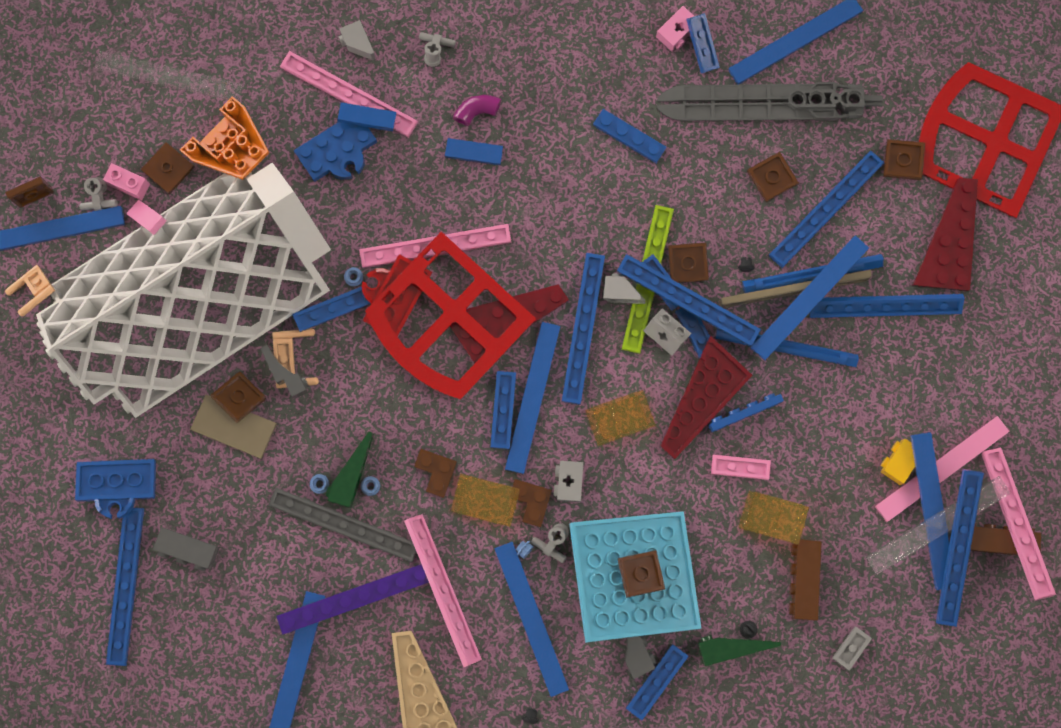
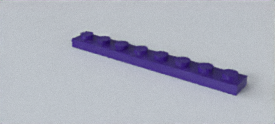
M422 564L277 615L276 617L283 635L429 583Z

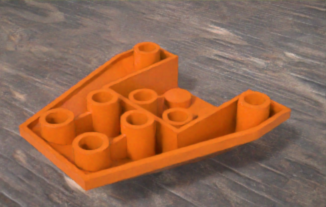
M232 96L219 109L225 117L201 142L192 137L180 151L197 164L243 180L269 154V151L246 108Z

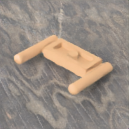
M35 265L5 290V293L11 296L24 284H27L35 296L18 310V314L22 317L55 291L38 265Z
M315 330L272 332L274 356L291 373L295 374L293 338L314 336ZM317 377L306 378L309 386L319 383ZM276 383V388H277V389H278V388H287L286 383L281 384V385H278V384Z

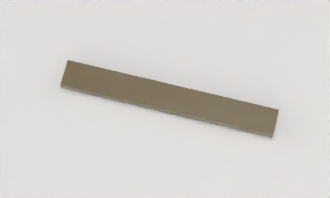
M871 270L845 274L834 287L868 281L872 277ZM812 281L723 297L720 299L719 304L720 307L727 308L801 294Z

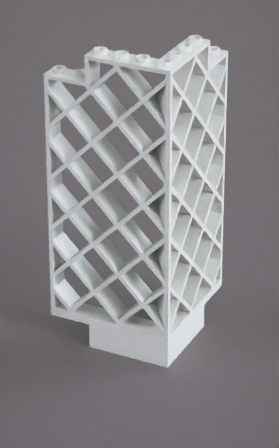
M273 163L254 175L250 172L243 180L225 173L160 214L167 221L156 234L153 235L141 226L52 284L55 289L51 294L54 302L36 314L39 321L36 324L41 330L40 334L44 339L43 343L47 348V354L52 360L55 358L59 362L57 365L63 373L67 372L70 375L69 380L75 387H80V393L85 400L90 399L93 404H96L112 393L117 401L120 399L123 402L122 407L128 414L131 412L136 418L330 291L312 262L331 249L292 188ZM267 212L270 213L284 234L283 237L261 234ZM224 240L247 242L242 263L220 260ZM258 244L280 247L274 267L253 265ZM291 248L294 249L306 267V272L285 269ZM183 267L206 269L201 290L178 287ZM216 271L239 274L234 294L212 291ZM250 275L271 278L266 298L245 295ZM282 279L303 282L299 296L291 301L277 299ZM141 294L165 297L160 316L136 314ZM175 298L198 301L194 320L170 317ZM208 302L231 305L226 324L204 321ZM241 306L263 308L260 321L251 327L237 325ZM99 321L123 324L119 343L94 341ZM133 325L157 328L153 347L129 344ZM167 329L191 331L186 350L163 348ZM200 333L223 335L220 347L211 353L196 351ZM59 349L82 351L77 371L72 368ZM91 352L116 355L112 373L87 371ZM125 357L150 358L146 376L122 374ZM160 359L183 362L180 373L172 379L155 377ZM86 383L100 385L91 391ZM119 386L142 388L140 400L132 404Z

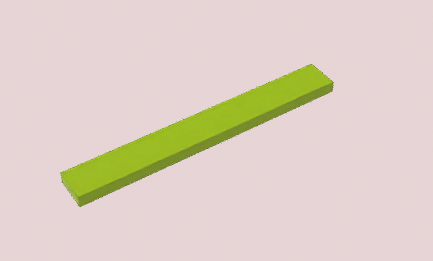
M655 205L642 262L654 254L660 264L662 263L674 209ZM637 283L636 290L645 299V304H632L621 350L640 354L645 335L643 330L647 326L654 292Z

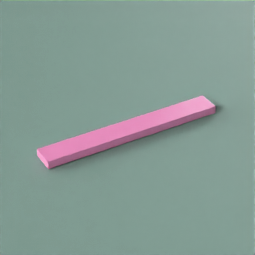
M291 51L288 52L280 65V68L344 103L396 112L394 130L408 138L418 123L417 120Z
M508 224L446 234L462 251L512 243ZM436 236L359 249L362 268L393 264L399 254L409 260H414ZM431 249L423 258L433 257L435 253ZM445 251L440 253V255L448 254Z
M998 416L936 461L939 483L1010 432ZM917 475L875 506L886 522L920 498Z
M1002 448L983 451L981 453L1034 599L1036 601L1056 595Z
M423 514L405 520L404 522L463 667L482 660Z

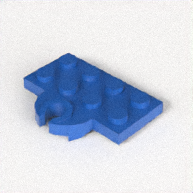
M338 122L296 148L294 152L314 182L330 172L335 178L340 180L352 179L351 173L345 170L346 166L349 164L355 165L356 172L360 174L365 166L362 152L377 143V140L368 127Z
M156 460L77 462L75 501H95V507L98 512L109 519H112L113 516L110 512L111 507L117 504L120 507L117 518L125 517L133 509L136 499H155Z

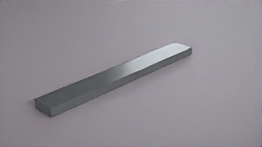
M275 488L268 506L412 563L417 551L411 540L279 488Z

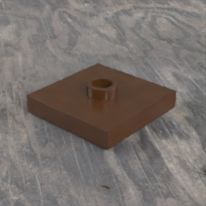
M887 139L883 177L921 181L925 143Z
M166 142L141 168V171L170 195L195 167Z
M780 152L747 169V173L765 202L774 199L799 184Z
M40 176L5 193L9 200L19 208H22L53 194L54 191L52 186Z
M706 242L668 245L670 277L677 283L709 281Z
M240 371L211 394V398L236 423L240 422L266 400V396Z
M656 550L617 559L626 598L665 590Z

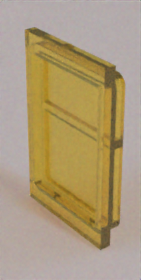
M643 390L585 410L598 446L656 426Z
M460 474L451 511L511 527L520 489Z
M749 491L738 528L799 545L809 507Z

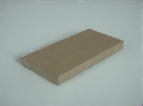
M205 395L190 430L262 459L277 423L253 413H249L240 422L236 423L211 396Z

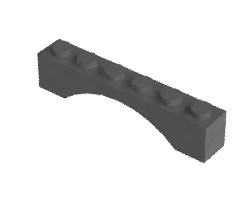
M644 636L627 638L624 661L633 679L655 669L653 664H656V660L652 652H647L645 646L648 644Z

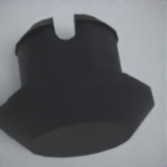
M742 257L741 265L738 266V269L742 272H751L755 269V266L752 265L753 259L748 257L746 260V257Z
M745 621L740 626V633L745 638H753L757 634V626L752 621Z
M526 709V715L521 717L527 723L536 724L539 722L536 719L537 710Z

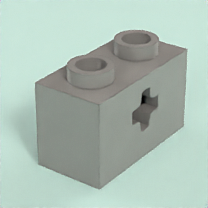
M663 308L643 330L670 355H673L691 335L685 327Z
M560 461V465H556L555 477H559L558 485L554 484V496H557V501L581 502L583 462ZM567 476L570 477V480L574 481V483L570 484V487H567L566 483L563 482Z

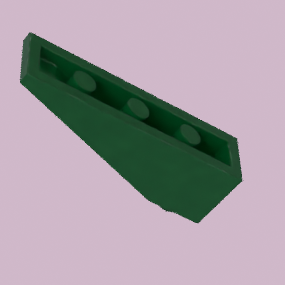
M369 431L333 481L332 486H328L326 492L327 501L352 508L374 437L373 432Z
M712 635L701 637V642L697 643L703 666L782 646L781 642L713 638Z

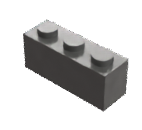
M161 527L153 550L158 551V556L167 559L169 556H173L176 558L175 562L187 565L188 562L195 564V569L205 572L206 568L212 569L220 547Z

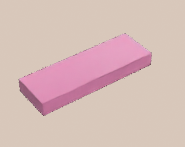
M140 200L126 213L153 235L167 221Z
M712 455L711 474L769 480L771 460Z

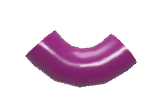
M485 94L472 96L462 102L455 112L453 119L460 124L469 126L473 118L478 114L486 113L496 116L502 99Z

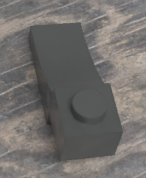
M268 345L260 348L278 385L286 383L294 399L308 393L306 387L309 384L305 376L301 377L299 373L293 374L284 368Z

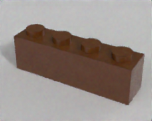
M975 523L970 551L1018 555L1008 526H1003V529H997L996 525L984 524V527H976ZM1031 528L1041 553V533L1035 532V529Z
M798 539L791 546V555H794V563H791L790 566L793 583H790L789 594L793 596L792 603H789L788 613L792 615L791 619L818 621L822 541Z

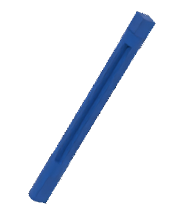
M882 254L860 258L847 273L883 267L884 259ZM827 265L742 281L744 293L812 281Z
M717 328L715 339L746 345ZM758 334L757 337H756V339H755V341L753 342V344H754L762 335H759V334ZM784 340L775 349L777 352L857 367L859 361L857 354Z

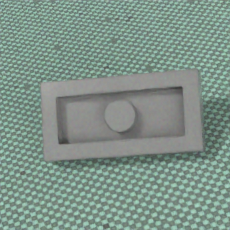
M854 626L832 659L850 671L872 638Z

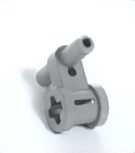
M421 32L419 35L420 40L428 41L424 48V62L431 67L437 66L441 62L440 45L452 48L456 45L455 40L443 38L439 34L431 35Z
M89 178L85 181L84 189L91 195L92 202L80 203V210L94 209L97 211L104 208L117 207L118 202L116 199L103 200V193L107 190V184L103 178Z
M562 523L556 524L548 533L550 540L548 544L537 537H534L531 543L541 549L543 554L548 557L552 556L559 562L564 563L567 557L555 550V547L563 543L569 536V529ZM557 531L561 532L560 537L556 536Z

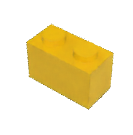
M903 439L900 442L897 440L891 448L893 451L890 458L886 457L881 464V467H883L881 473L899 485L905 483L915 467L912 443L907 439Z

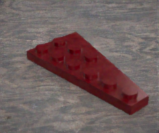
M957 179L912 286L970 291L978 179Z
M559 284L512 296L536 318L531 325L569 301ZM499 300L466 309V312L494 338H499L516 320V316ZM453 323L450 326L451 330L475 363L485 353V349L457 323Z
M712 336L709 337L660 445L673 459L677 458L753 376Z

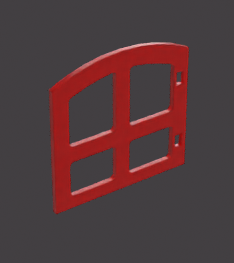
M968 62L948 80L928 110L918 141L925 143L922 175L952 189L957 179L963 178L933 163L934 147L939 125H946L986 145L984 154L972 179H978L977 200L1017 218L1061 122V105ZM972 80L994 89L1009 98L993 132L958 117L947 110L953 99ZM1023 104L1049 116V120L1033 151L1008 139V134ZM1001 152L1027 164V168L1012 199L1003 197L985 187ZM939 171L949 175L947 181L936 176ZM994 196L1001 199L1002 202L998 205L989 200Z
M442 231L365 310L380 342L406 371L427 386L459 400L469 392L536 320L529 311ZM432 249L435 255L427 261L423 257ZM443 251L447 252L474 277V281L457 299H452L424 273L425 269ZM411 284H415L443 310V314L411 348H406L391 328L384 313ZM484 290H488L516 316V320L499 338H494L466 312L470 304ZM391 292L395 297L386 304L382 300ZM453 323H457L485 349V353L457 381L440 374L420 361V357Z

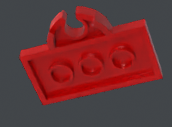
M399 254L390 270L375 268L368 272L366 276L368 278H375L378 285L375 288H370L366 282L362 281V294L365 299L372 304L412 261ZM425 269L424 273L430 278L432 272ZM411 284L384 313L397 337L422 293V290L415 284ZM390 292L382 301L388 304L395 296ZM366 314L363 319V322L371 326Z

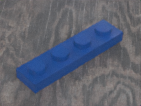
M602 109L593 123V126L656 164L666 150V146L605 109Z
M359 287L293 314V318L299 332H303L368 306L370 303L363 296L362 287Z
M497 371L490 448L510 450L516 372Z
M772 393L764 397L765 401L758 403L756 400L747 404V408L742 411L739 408L730 411V416L728 417L718 416L711 420L712 423L708 427L712 433L776 406L784 401L782 395L775 396Z
M672 644L626 709L642 721L686 661L688 655Z

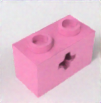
M682 6L657 31L656 38L670 51H673L675 48L680 49L686 42L685 39L688 36L691 37L686 19L694 15Z
M112 163L103 178L108 186L141 201L150 186V183L145 178Z

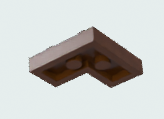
M420 449L414 467L432 473L426 492L445 498L457 461Z
M515 479L509 498L528 503L522 522L541 528L552 490Z

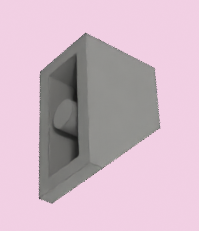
M360 20L340 28L341 35L338 37L342 47L346 46L349 52L365 58L376 59Z
M614 273L612 276H606L603 298L607 302L645 304V299L622 274Z

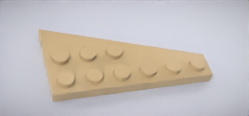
M413 632L392 633L403 728H457Z

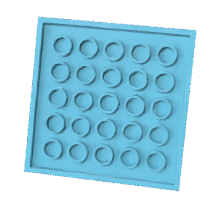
M684 511L573 522L569 524L585 643L702 629ZM656 550L665 590L626 598L617 559Z

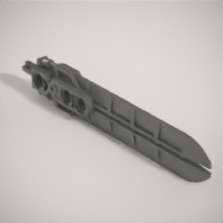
M816 82L815 84L682 85L672 87L663 92L657 98V102H683V104L657 105V109L665 116L678 121H835L847 117L848 119L861 118L864 114V107L882 106L883 97L882 95H864V89L861 84L841 85L837 82ZM837 88L845 89L840 94L836 93ZM817 99L820 103L814 104L811 100ZM849 99H855L858 103L853 104ZM793 100H800L801 104H795ZM687 102H711V103H690V104H687ZM715 102H739V103H715ZM743 102H767V103H743ZM838 108L842 113L848 114L839 115L836 109Z

